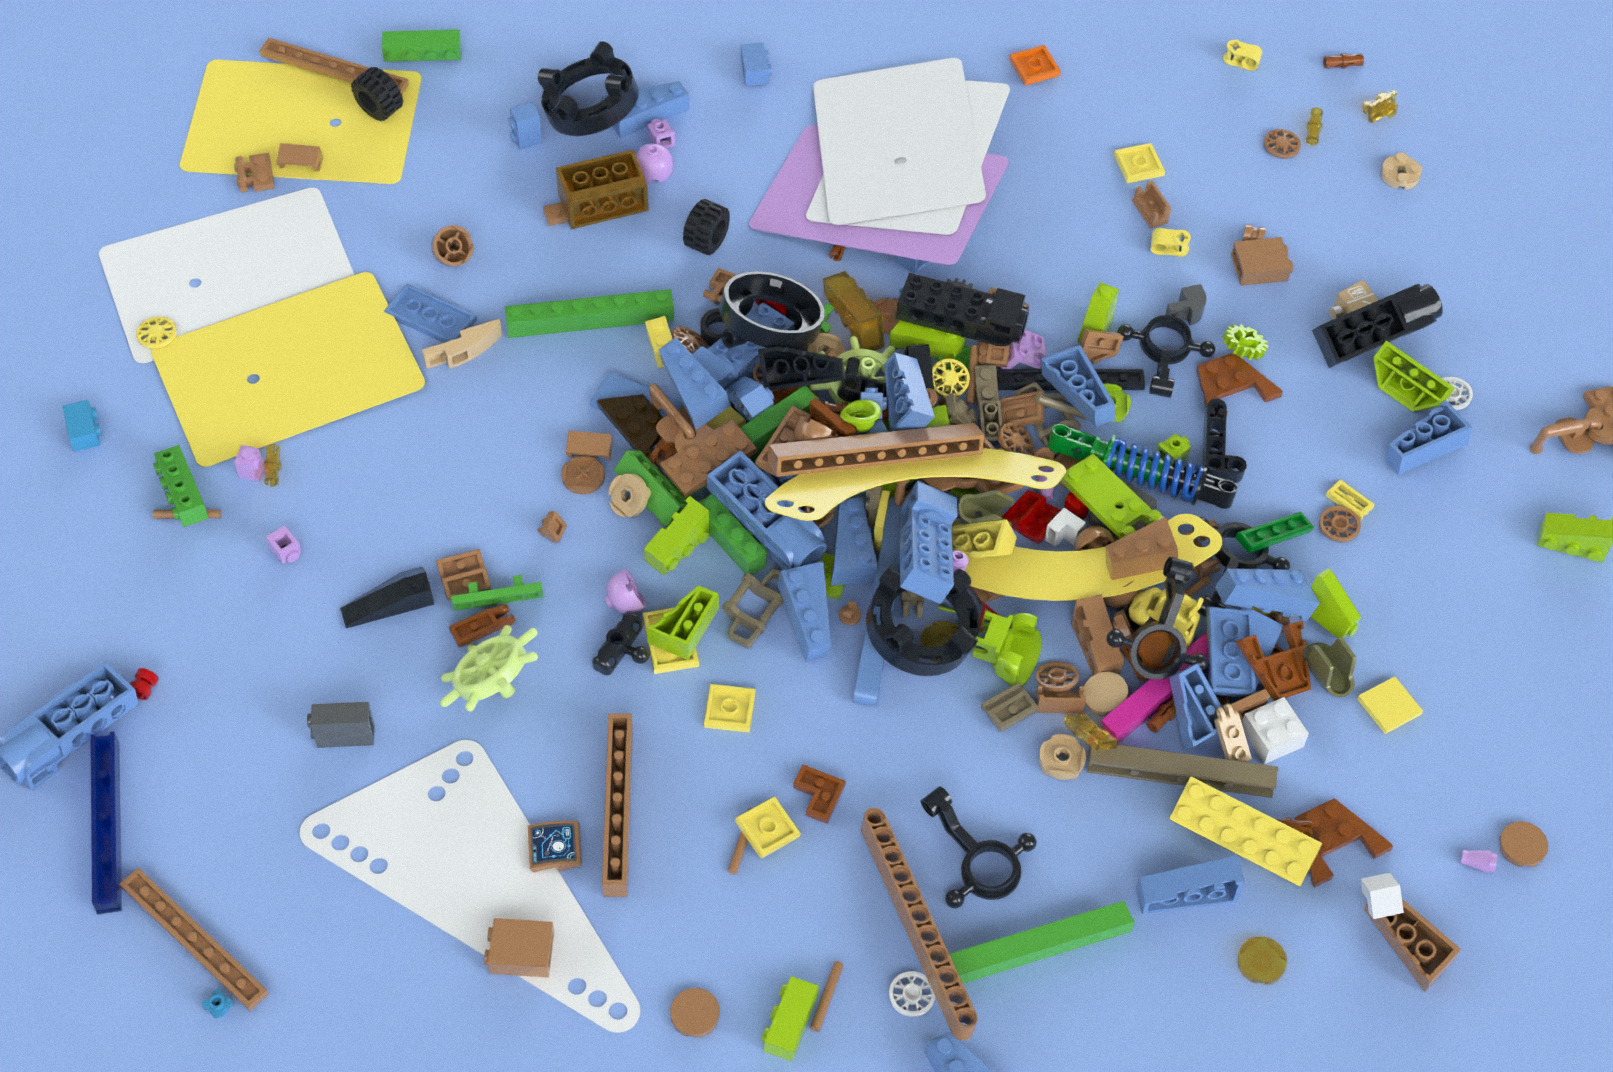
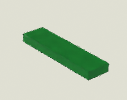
M1298 512L1238 532L1235 538L1248 553L1310 533L1314 526L1302 512Z

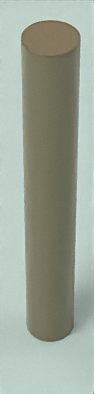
M1040 394L1035 396L1034 400L1039 404L1087 420L1074 406Z

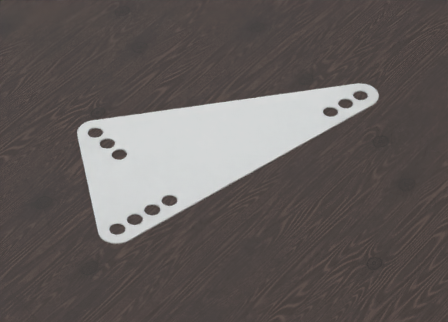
M472 740L457 741L310 815L303 821L300 827V838L307 848L485 955V950L490 949L487 934L488 928L493 927L494 918L553 922L554 940L549 978L519 977L607 1031L614 1033L625 1032L638 1022L641 1010L637 998L557 868L538 872L530 870L528 825L530 824L483 747ZM464 751L470 752L473 755L472 763L467 766H461L456 762L457 755ZM448 769H455L459 772V779L455 783L449 784L443 781L442 774ZM436 786L442 787L445 790L444 798L440 801L430 800L428 792L431 788ZM316 825H328L330 827L329 835L323 839L315 838L312 832ZM344 835L349 839V845L346 849L335 850L332 847V840L336 836ZM356 847H364L368 850V857L362 862H355L351 859V852ZM378 858L386 860L388 867L383 873L375 874L370 870V864L373 860ZM575 978H580L586 983L585 991L578 995L572 994L568 990L569 982ZM599 990L606 994L607 1000L603 1006L594 1007L589 1003L588 997L593 991ZM615 1003H622L627 1008L626 1016L620 1020L613 1019L609 1015V1008Z

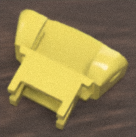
M1153 587L1139 591L1133 598L1129 608L1131 620L1140 626L1144 625L1149 617L1158 621L1167 599L1166 589L1162 591ZM1184 594L1185 596L1173 627L1183 635L1186 647L1188 648L1191 646L1198 629L1200 615L1197 611L1201 608L1204 599L1200 597L1196 601Z

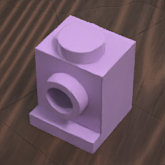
M654 119L648 124V136L652 143L663 145L665 148L675 146V132L671 129L666 119Z
M241 445L234 462L239 478L259 482L267 465L263 458H261L258 448Z
M285 525L266 536L269 550L276 555L282 564L287 561L289 563L295 562L299 558V554L302 553L299 542Z

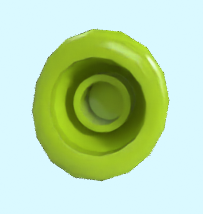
M861 399L848 404L841 411L840 417L843 421L851 423L852 426L854 425L856 433H865L873 428L875 421L881 415V408L878 403L872 400Z

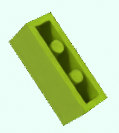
M793 976L790 977L788 984L783 983L779 997L782 999L779 1006L775 1005L770 1016V1019L773 1020L770 1028H765L761 1041L764 1042V1052L791 1062L793 1061L818 998V985Z

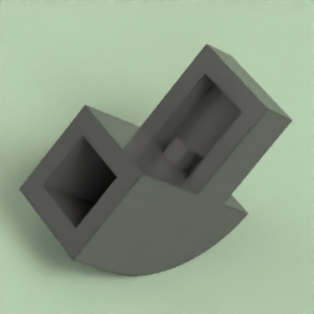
M1202 285L1182 287L1179 302L1169 303L1165 315L1175 316L1182 321L1187 319L1189 325L1199 322L1203 316L1207 300Z

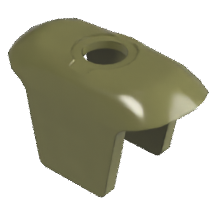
M998 490L980 494H966L960 499L959 514L967 524L1005 520L1002 518L1001 510L1014 504V498ZM975 512H979L981 517L975 518Z
M1342 637L1338 638L1331 646L1325 643H1313L1303 649L1305 661H1308V666L1327 692L1334 697H1344L1354 690L1353 671L1356 656Z

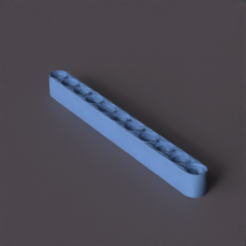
M890 497L872 598L880 584V577L890 566L900 571L899 514L902 506H897L894 503V497ZM895 600L893 601V604H892L891 616L893 615V609H894ZM874 607L873 614H876L877 624H881L880 607ZM867 627L853 703L876 706L885 659L872 645Z

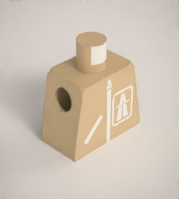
M1361 280L1339 292L1334 304L1335 307L1330 308L1329 313L1334 320L1374 303L1378 299L1366 282Z

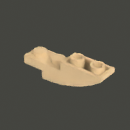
M500 319L459 331L460 338L423 349L422 354L426 369L447 363L450 369L482 354L502 336Z

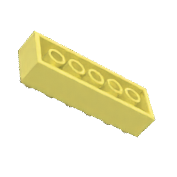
M1190 777L1169 818L1182 827L1299 887L1302 886L1322 846L1321 842L1193 777Z

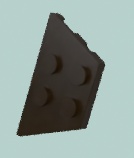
M639 394L597 400L599 409L634 450L641 451L647 457L648 451L658 442L660 435L657 433L656 425L663 417L645 395Z

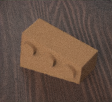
M1166 516L1106 546V565L1112 580L1163 570L1168 557L1178 558V548Z
M1102 594L1076 600L1071 626L1092 675L1099 672L1120 674L1122 665L1125 663L1124 655L1119 650V647L1113 648L1106 641L1108 632L1113 630Z

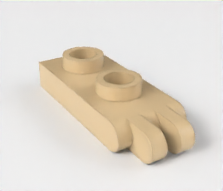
M1229 703L1224 705V709L1222 707L1216 709L1218 718L1215 719V725L1225 759L1241 762L1251 760L1252 757L1238 712L1236 710L1233 711Z

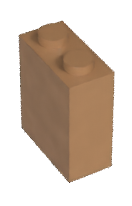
M1282 237L1236 241L1233 244L1231 257L1240 286L1288 281L1290 273L1293 272V263L1288 258V248L1284 245Z
M494 918L493 927L488 928L487 934L490 949L485 950L484 965H488L489 973L549 978L554 940L553 922Z

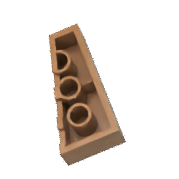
M1403 899V913L1373 919L1369 914L1367 903L1364 911L1424 992H1426L1456 960L1461 948Z

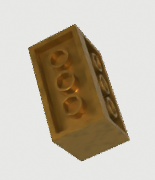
M634 150L556 167L558 196L560 201L563 202L571 229L649 211L647 182Z

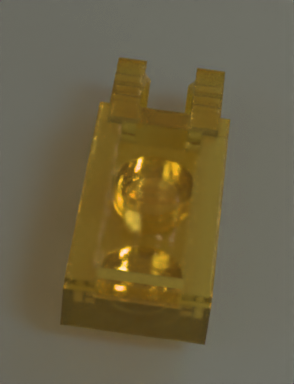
M1079 713L1077 717L1073 716V714L1064 716L1066 728L1093 749L1117 748L1118 740L1111 736L1108 731L1097 726L1095 722L1090 721L1087 714Z

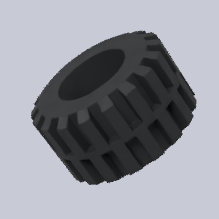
M370 67L351 83L353 96L359 106L377 121H385L403 106L402 93L397 84L387 73L377 67Z
M701 199L687 217L683 231L684 245L706 255L713 254L722 244L728 231L730 222L728 208L707 199Z

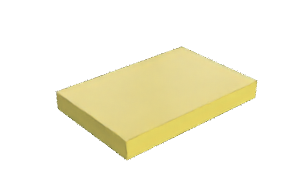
M674 608L644 612L643 621L646 636L647 628L651 624H656L663 618V614L667 611L670 612ZM648 643L654 674L699 667L696 648L689 660H686Z

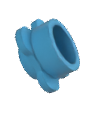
M220 989L213 991V995L202 1003L203 1009L209 1010L213 1018L222 1017L233 1005L232 999L225 997Z

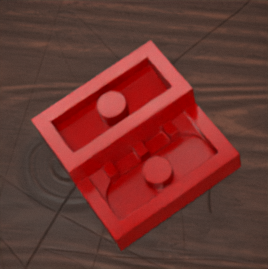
M1027 490L1002 518L1011 522L1012 528L1029 540L1040 544L1045 538L1047 525L1061 509L1047 504L1046 497Z

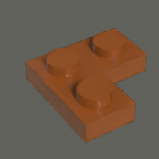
M802 764L793 783V788L813 795L806 810V816L828 824L846 786V781Z

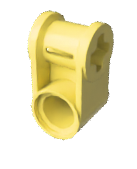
M1230 40L1227 43V52L1223 56L1226 64L1249 71L1258 68L1262 56V49L1259 46L1243 43L1238 40Z
M1154 229L1151 238V251L1157 255L1183 257L1188 254V243L1191 240V235L1185 230Z

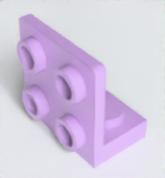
M1025 330L1020 344L1013 342L1009 344L1008 366L999 367L1000 369H1012L1018 362H1021L1031 367L1042 369L1041 359L1046 357L1044 338Z

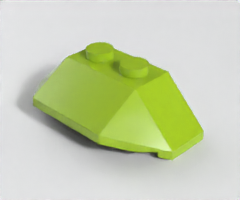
M1385 341L1373 357L1378 388L1412 412L1440 406L1455 390V387L1388 341Z

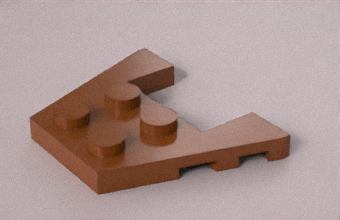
M1230 353L1197 366L1196 371L1200 388L1204 395L1205 408H1207L1208 402L1214 398L1221 399L1251 387L1256 389L1265 403L1282 396L1283 391L1236 354Z
M1303 621L1283 626L1282 628L1290 649L1267 657L1263 656L1256 635L1236 641L1237 646L1273 701L1311 690L1308 661H1304L1303 649L1306 648V641L1302 639L1301 630L1304 629Z
M1335 798L1294 818V820L1302 821L1312 820L1313 835L1309 837L1322 843L1309 870L1311 883L1314 888L1331 880L1334 876L1323 860V856L1358 839L1361 840L1373 859L1391 851L1393 848L1392 843Z

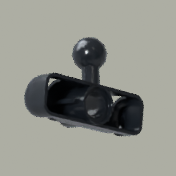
M631 612L625 613L622 621L618 622L614 629L607 633L606 640L598 650L597 657H593L592 664L594 670L606 676L610 675L625 654L632 656L633 661L637 664H643L649 659V651L645 647L638 646L634 648L631 646L643 627L641 619L636 614ZM634 623L639 624L637 632L632 628ZM615 641H622L619 644H613ZM610 657H613L615 659V663L612 668L607 663Z

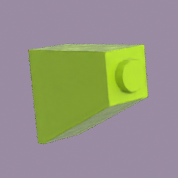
M1102 282L1098 284L1091 297L1077 342L1080 343L1085 328L1108 331L1113 322L1119 289Z
M1328 568L1318 574L1311 585V589L1320 603L1310 617L1337 638L1342 637L1344 639L1348 635L1352 637L1359 628L1357 623L1361 616L1333 571Z

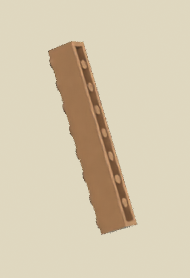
M608 714L602 873L603 897H628L633 742L632 714Z

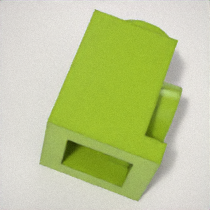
M1175 433L1163 443L1160 442L1157 446V451L1160 452V459L1169 454L1171 456L1170 465L1172 466L1175 459L1181 458L1183 461L1189 456L1191 446L1185 436L1179 437Z

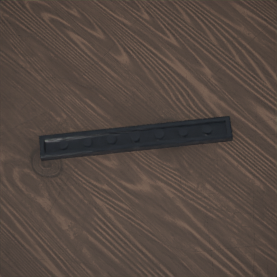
M996 369L998 390H1019L1032 383H1037L1042 390H1057L1042 376V369ZM1095 369L1103 384H1115L1120 386L1122 390L1145 389L1143 369Z

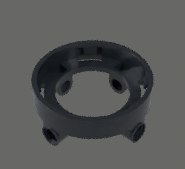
M600 41L590 54V58L575 62L561 71L558 69L542 68L538 73V82L544 90L541 103L549 123L556 131L569 136L591 135L614 126L630 113L639 95L638 85L631 68L623 60L615 58L612 46L604 41ZM598 74H610L605 80L608 96L598 104L579 109L572 97L564 95L560 99V95L576 82Z
M761 271L741 273L732 277L724 288L719 312L726 326L721 338L727 348L740 346L749 341L765 348L782 346L807 351L809 345L819 335L825 315L824 306L813 291L789 277ZM754 300L773 301L787 307L785 317L795 323V329L799 327L800 329L779 330L766 327L748 319L745 315L751 311Z
M890 566L879 579L880 584L867 610L866 627L872 645L888 663L910 674L936 676L952 671L967 658L978 642L976 637H978L980 621L977 607L967 592L971 584V578L964 570L957 569L953 572L954 586L945 597L957 613L958 630L949 642L936 647H924L912 643L914 635L908 626L898 624L895 627L891 616L892 604L897 596L907 590L900 587V571L896 570L893 566ZM874 607H880L881 624H877L876 614H873ZM919 658H940V663L919 662Z

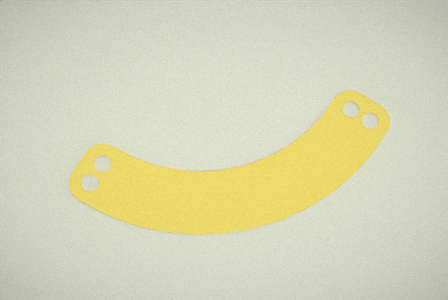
M983 448L982 454L799 474L769 495L765 500V506L777 514L811 521L824 517L830 510L847 498L862 491L892 482L929 477H971L1010 482L1037 489H1049L1055 487L1066 474V468L1059 462L1049 459ZM1048 466L1053 468L1054 471L1047 473L1040 471L1038 468ZM1041 475L1046 477L1047 480L1038 482L1031 479V477ZM787 500L791 501L794 505L791 507H781L777 502ZM801 506H809L812 507L814 511L811 513H803L800 512L798 508Z
M1180 514L1168 520L1178 548V559L1191 562L1196 567L1221 549L1222 537L1219 532L1198 516ZM955 519L952 526L963 524ZM1182 524H1190L1194 527V532L1190 535H1182L1178 532V527ZM1198 536H1206L1209 538L1210 544L1206 547H1197L1193 541ZM1014 546L1012 554L984 558L967 556L969 562L965 571L971 578V584L969 585L971 587L1000 595L1047 601H1072L1102 594L1103 598L1117 596L1159 584L1167 578L1163 575V570L1112 580L1106 565V547L1081 551H1043Z

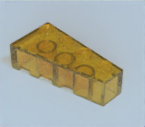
M846 271L824 278L825 297L834 307L835 313H839L843 326L849 327L850 337H857L860 349L876 351L884 348L882 323L884 322V315L881 310L875 307L873 301L867 298L864 290L857 286L855 279L850 277Z

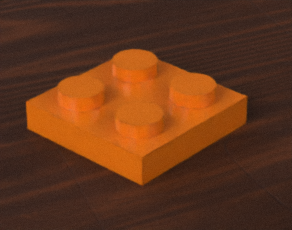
M1045 45L1010 54L1009 61L1025 86L1060 76L1061 70Z

